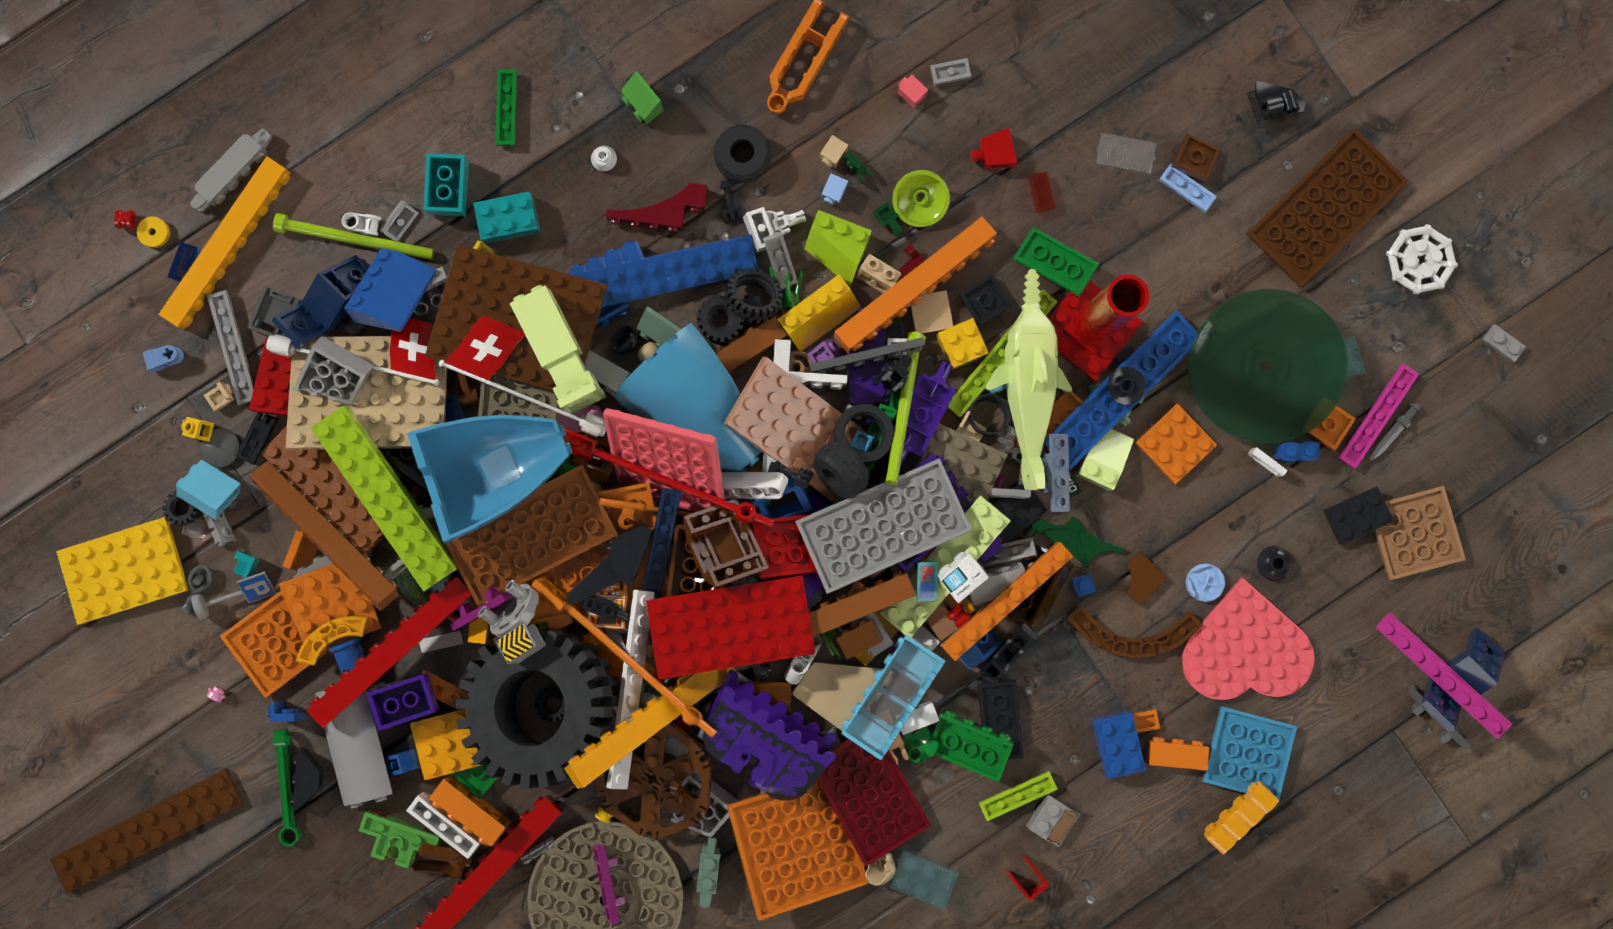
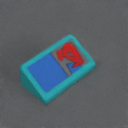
M918 561L917 601H937L938 562Z

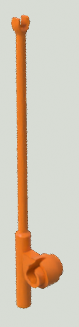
M600 498L599 500L600 506L622 509V514L618 518V524L623 529H630L634 526V510L658 512L659 508L645 506L641 503ZM678 510L677 515L686 516L693 512ZM626 518H629L628 524H624Z

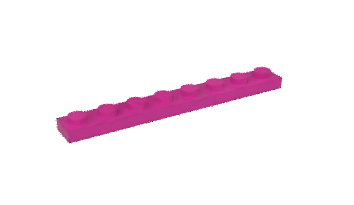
M1388 613L1376 626L1383 635L1496 739L1512 726V723L1392 613Z

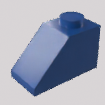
M416 748L383 757L388 776L405 773L421 767Z

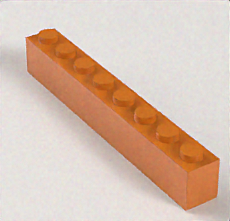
M1056 542L1031 564L1020 577L941 644V647L956 661L1073 557L1061 542Z

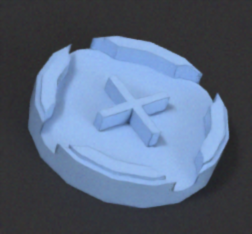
M1211 564L1196 565L1191 568L1186 577V588L1189 594L1199 601L1208 602L1217 599L1225 587L1223 573L1219 568Z

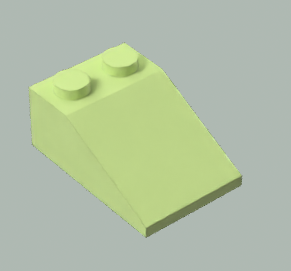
M1111 429L1083 457L1075 475L1108 491H1113L1121 476L1134 439Z

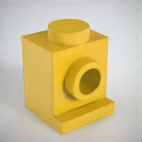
M186 417V421L181 426L182 435L210 442L214 423ZM202 424H203V425H205V428H204V431H203V435L200 436L199 434H200L201 427H202Z

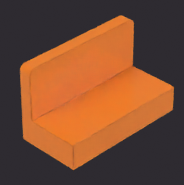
M296 530L282 567L295 570L305 565L308 567L314 563L313 559L316 558L319 549L300 530Z

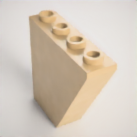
M814 661L791 694L843 731L841 726L846 719L850 720L854 715L851 712L857 702L862 703L865 698L862 694L868 686L872 687L875 683L873 678L879 669L883 671L884 668ZM892 670L881 684L882 687L884 685L888 686L893 680ZM877 691L866 707L868 711L871 710L869 706L873 700L877 702L882 694Z

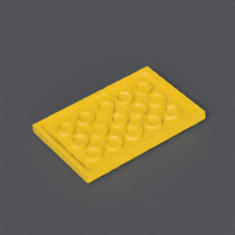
M167 517L56 551L77 625L189 591L171 526L166 519Z

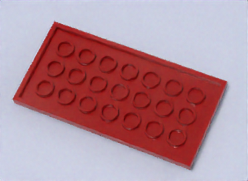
M803 575L646 600L658 680L816 654Z

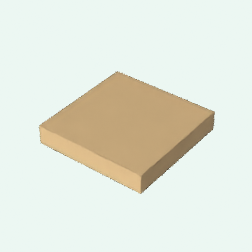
M947 290L933 292L929 295L925 294L917 305L910 306L915 332L923 334L953 327Z

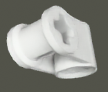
M352 212L343 215L342 225L349 232L378 237L377 229L381 217ZM356 219V224L349 227V220Z

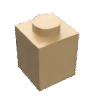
M832 135L820 153L821 162L829 168L831 166L836 168L847 152L848 144Z

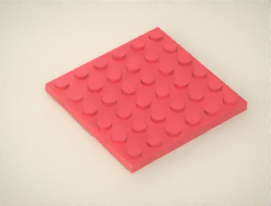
M605 409L603 417L612 455L725 500L716 437L618 410ZM614 464L619 488L650 482L653 500H658V502H660L663 487L678 490ZM682 491L679 508L698 512L716 506Z

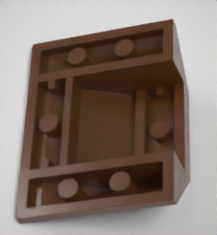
M737 498L728 501L733 504L739 505ZM716 505L683 517L688 546L702 577L714 588L769 569L749 523L738 521L736 513Z

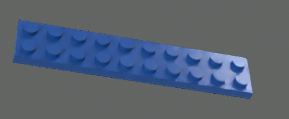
M749 234L570 275L608 285L602 307L730 279L734 273H737L739 270L743 272L745 268H748L749 272L751 268H756V272L759 270L752 237Z
M1176 310L1117 368L1130 366L1141 372L1146 384L1144 397L1202 337ZM1110 375L1050 433L1068 434L1069 470L1138 403L1122 405L1114 401L1107 387ZM1122 383V388L1124 390L1127 389L1126 383ZM1048 435L1044 440V445L1050 451Z

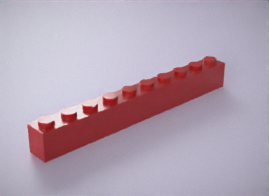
M459 576L455 579L450 577L444 583L445 587L440 592L436 590L429 596L430 601L425 605L421 603L414 609L415 614L411 618L407 616L399 623L400 628L396 631L392 629L384 636L386 640L381 645L376 643L369 650L371 653L366 658L362 656L354 663L356 667L353 670L349 671L347 669L339 676L341 680L336 685L331 683L324 690L326 694L321 698L317 696L309 703L311 707L307 712L322 728L333 721L472 596L469 588Z
M548 794L544 798L540 796L533 803L535 808L531 812L526 810L519 818L521 822L517 826L513 824L505 832L508 836L504 840L499 839L492 846L494 850L490 855L486 852L478 860L481 864L476 869L472 867L465 874L467 879L463 883L458 881L451 889L453 893L449 897L445 895L437 903L440 907L435 912L431 910L424 917L426 921L423 925L417 924L413 929H451L564 810Z

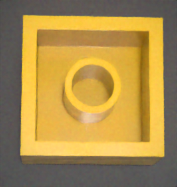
M973 318L943 330L936 335L948 364L953 366L951 371L988 354V350Z

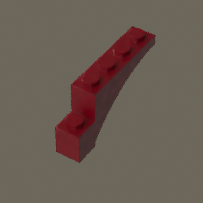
M688 182V186L665 201L634 210L607 209L606 218L614 225L629 223V226L640 228L643 225L648 226V229L651 230L665 228L668 232L678 233V230L683 231L686 209H689V212L692 213L705 211L708 187L707 185Z

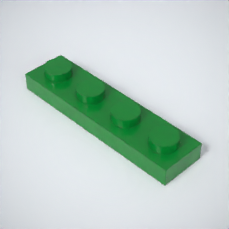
M497 69L496 146H516L517 70Z

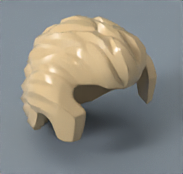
M887 853L868 865L865 876L870 884L880 886L892 879L896 872L892 854Z

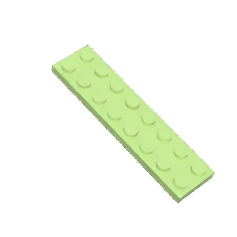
M980 495L965 513L972 531L938 545L925 561L938 562L939 574L941 568L954 562V558L961 552L968 550L978 560L1011 520ZM918 569L909 579L916 596L886 607L880 613L898 630L910 638L950 593L938 577L937 601H917Z

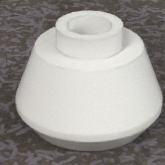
M599 146L592 152L591 162L597 170L609 171L615 166L617 155L611 147Z

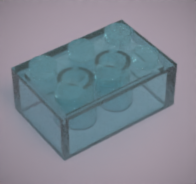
M902 848L895 866L896 872L889 881V887L945 910L959 874L957 869Z

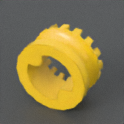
M599 807V813H596L595 817L609 824L611 822L610 818L614 816L604 808Z

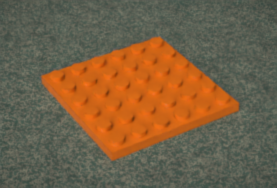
M817 781L813 783L802 797L795 800H777L766 793H762L727 804L758 921L868 884L864 865Z

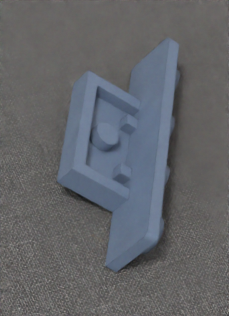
M1049 434L1050 453L1040 455L1045 473V489L1040 490L1041 493H1050L1051 512H1069L1068 434Z

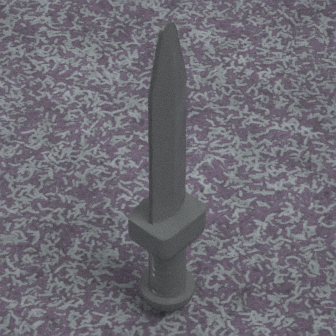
M1411 404L1410 409L1405 415L1398 416L1395 419L1396 424L1375 447L1370 457L1371 461L1381 455L1403 429L1410 427L1411 418L1420 412L1418 404Z

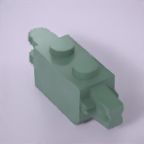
M713 836L708 837V845L703 846L700 854L696 892H700L699 905L704 909L710 906L712 894H716L721 851L720 848H716L717 837Z

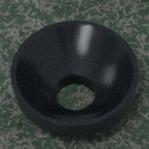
M1271 546L1265 548L1259 554L1257 568L1265 579L1280 581L1291 573L1293 560L1289 552L1284 548ZM1275 558H1280L1283 561L1282 568L1275 569L1273 567V560Z

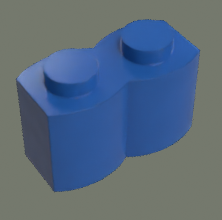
M1309 441L1299 444L1287 442L1274 447L1275 460L1282 463L1295 460L1307 462L1320 458L1319 444Z

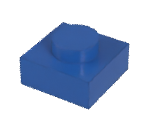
M1090 573L1071 579L1077 597L1096 592Z

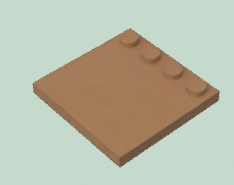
M1444 486L1385 501L1394 522L1378 528L1374 532L1388 580L1466 560Z

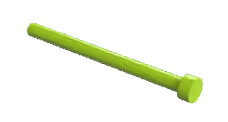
M277 213L273 220V231L285 234L286 231H292L379 250L381 248L395 250L404 255L433 260L435 255V249L290 220L288 215Z
M910 332L907 334L906 339L909 341L923 337L925 343L926 337L918 332ZM908 351L907 354L911 357L912 362L907 369L909 372L907 382L901 389L894 439L886 477V483L889 485H897L919 352L911 353Z

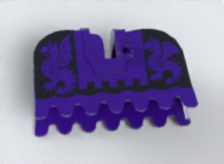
M729 670L722 687L708 711L706 722L717 733L711 738L704 731L703 739L706 749L717 760L731 766V770L736 774L740 773L742 768L750 761L751 756L754 755L758 763L752 770L750 786L761 789L768 796L777 800L790 801L802 797L820 774L836 758L835 753L826 751L837 739L836 735L827 733L824 736H819V725L817 723L803 726V715L801 713L795 712L791 716L786 715L787 705L784 702H778L773 706L770 705L771 696L768 692L765 691L759 695H754V684L746 681L739 685L737 683L738 674L734 670Z

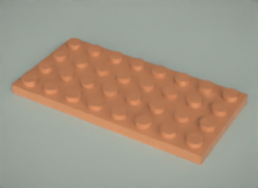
M762 357L723 424L770 458L780 462V465L784 468L799 472L801 467L811 470L814 475L809 486L835 504L838 496L821 481L814 469L813 460L814 455L824 445L834 442V426L842 414L769 358ZM851 420L845 429L848 444H850L857 430L867 434V432Z

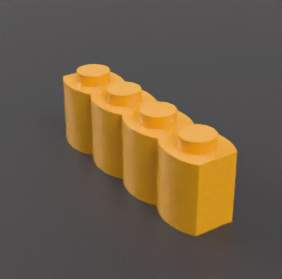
M1261 781L1252 783L1247 788L1245 795L1237 797L1230 809H1225L1220 813L1218 821L1210 823L1205 828V838L1217 850L1225 854L1238 840L1246 835L1251 827L1255 826L1265 814L1279 802L1278 798Z

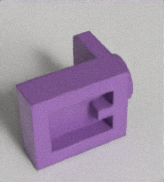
M828 339L807 355L813 363L833 359L841 353L836 342Z

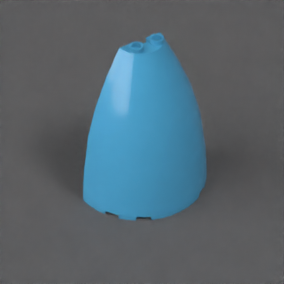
M690 323L677 332L668 342L666 341L655 351L656 354L645 360L618 388L614 398L632 415L716 437L720 468L727 472H747L746 466L748 464L750 466L754 465L760 459L758 455L762 451L723 424L739 398L740 392L713 349L693 324Z
M514 415L478 416L440 423L407 433L418 468L424 476L433 503L431 507L445 544L474 532L510 512L543 485L569 457V454H572L569 442L565 443L563 439L566 436L563 425L558 426L556 419Z

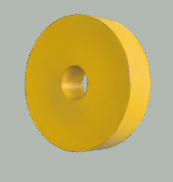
M147 217L137 227L139 241L150 248L163 246L170 236V229L167 223L157 217ZM155 229L156 233L151 235V231Z

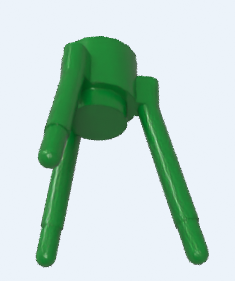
M770 267L771 277H775L773 268ZM799 270L795 296L794 292H790L789 273L785 274L786 292L782 293L781 309H790L795 307L796 303H799L802 270Z

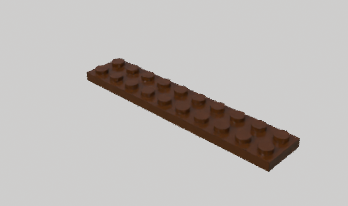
M224 769L50 858V861L67 894L244 802L228 769Z

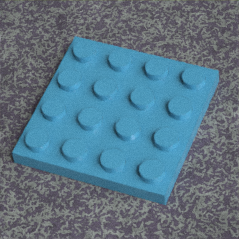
M1220 706L1209 750L1208 770H1204L1202 781L1247 793L1249 785L1261 781L1279 800L1297 726Z

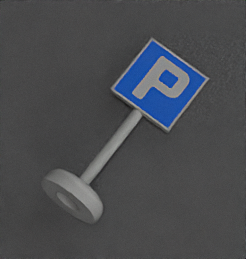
M264 571L237 581L241 589L237 592L206 602L201 594H196L191 597L195 614L202 621L209 617L208 607L242 594H244L250 604L275 595L277 592Z

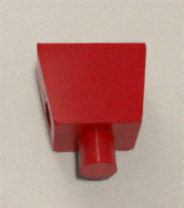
M1009 128L980 139V149L970 151L972 162L982 160L985 169L1014 168L1017 164Z

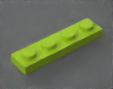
M1047 771L978 803L986 821H989L1058 789L1050 771Z

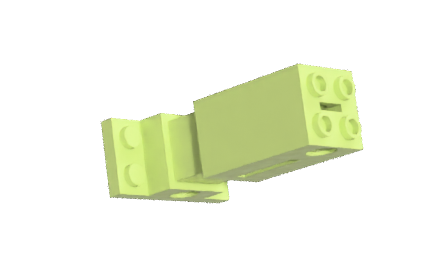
M538 285L531 289V293L525 296L521 294L513 298L514 301L510 305L541 367L550 372L556 384L553 390L558 398L557 403L559 407L570 414H574L606 398L594 374L586 370L579 356L583 352L552 291L546 286Z

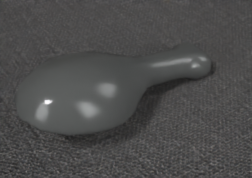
M198 565L190 572L188 576L190 592L185 604L181 607V612L191 614V597L203 592L210 585L212 573L207 565Z

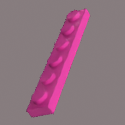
M1400 364L1338 459L1353 469L1357 468L1419 374L1405 364Z

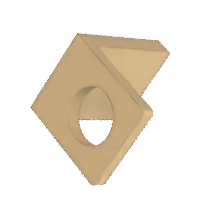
M967 411L956 431L980 442L983 435L972 428L968 418L970 411ZM974 421L981 430L986 431L987 428Z

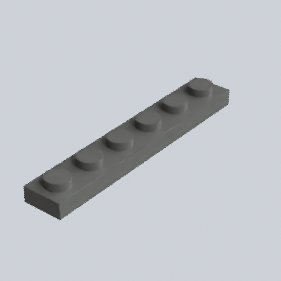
M923 337L812 363L810 364V369L812 373L827 374V370L831 369L841 371L847 369L846 366L854 364V367L865 365V361L873 360V362H879L884 360V357L890 355L892 358L903 356V352L907 351L917 353L922 351L925 343Z

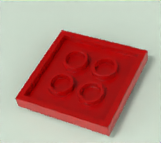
M808 515L770 518L775 520L772 528L754 520L750 522L751 530L769 569L758 573L759 580L817 573L796 524L797 520Z

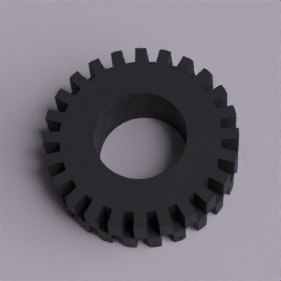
M537 628L546 646L519 664H507L496 643L500 638L495 637L493 639L495 645L483 646L478 651L483 659L473 660L468 664L466 669L474 674L473 678H465L460 681L459 688L468 691V697L456 699V709H467V718L458 719L457 726L458 729H469L471 734L462 739L465 748H477L478 752L471 759L476 765L488 764L489 766L485 773L491 778L503 777L501 783L504 785H520V789H532L571 782V778L564 769L569 765L568 761L576 755H579V757L585 753L584 749L592 743L595 745L601 741L600 737L609 732L611 727H615L616 715H613V707L618 706L619 696H612L611 688L619 685L617 676L606 674L605 670L611 667V664L607 658L596 657L600 650L597 646L582 643L584 637L578 634H569L567 630ZM537 671L545 673L557 683L562 692L565 705L564 717L559 730L545 743L537 742L527 736L519 726L515 715L517 692L522 683Z

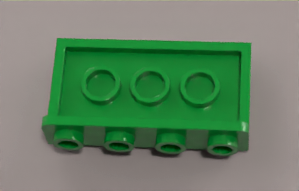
M946 710V712H941L931 739L939 742V748L935 756L999 782L1015 741L1011 740L1012 737L1004 733L1000 735L993 733L992 728L982 725V728L974 725L975 721L964 718L962 720L957 718V714L952 711Z

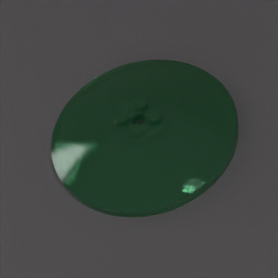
M1281 289L1248 291L1230 298L1219 305L1199 327L1191 345L1188 361V375L1193 395L1208 419L1221 430L1236 438L1264 444L1285 442L1298 438L1321 424L1335 408L1342 395L1348 369L1346 347L1341 333L1331 317L1310 299ZM1263 361H1268L1271 365L1270 370L1267 372H1263L1260 369V364Z

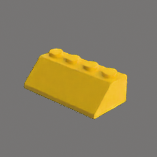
M838 274L777 320L798 351H804L857 312L858 309H861V306L849 286Z

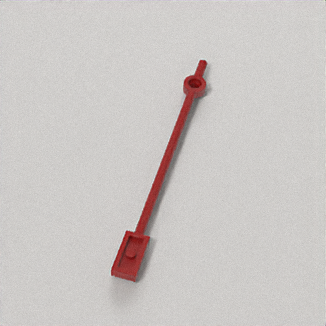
M564 428L566 436L563 437L564 442H569L572 454L590 460L591 456L594 455L736 513V518L741 523H750L754 520L772 528L775 522L773 519L756 513V509L751 503L744 502L736 505L597 449L598 441Z

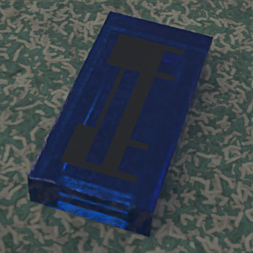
M180 242L167 277L181 282L197 259L201 249Z

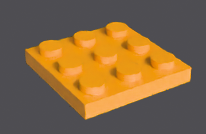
M467 709L410 723L424 780L480 766L476 765L471 759L478 752L477 748H465L462 739L471 735L470 730L458 729L457 726L458 719L467 718Z

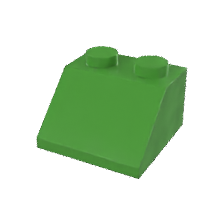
M636 71L622 88L623 97L621 99L627 107L631 106L635 110L633 114L639 122L643 120L647 125L661 114L664 109L661 100Z

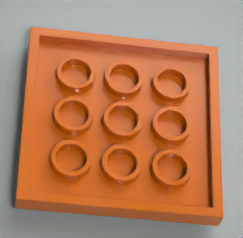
M333 563L279 584L302 643L321 625L344 616L368 617L364 635L382 628L374 604ZM346 636L338 638L331 642L329 645H327L325 649L344 643L359 636Z
M282 591L278 592L220 636L264 698H268L311 666L310 664L296 661L297 654L303 643ZM328 649L322 651L318 660L329 652Z

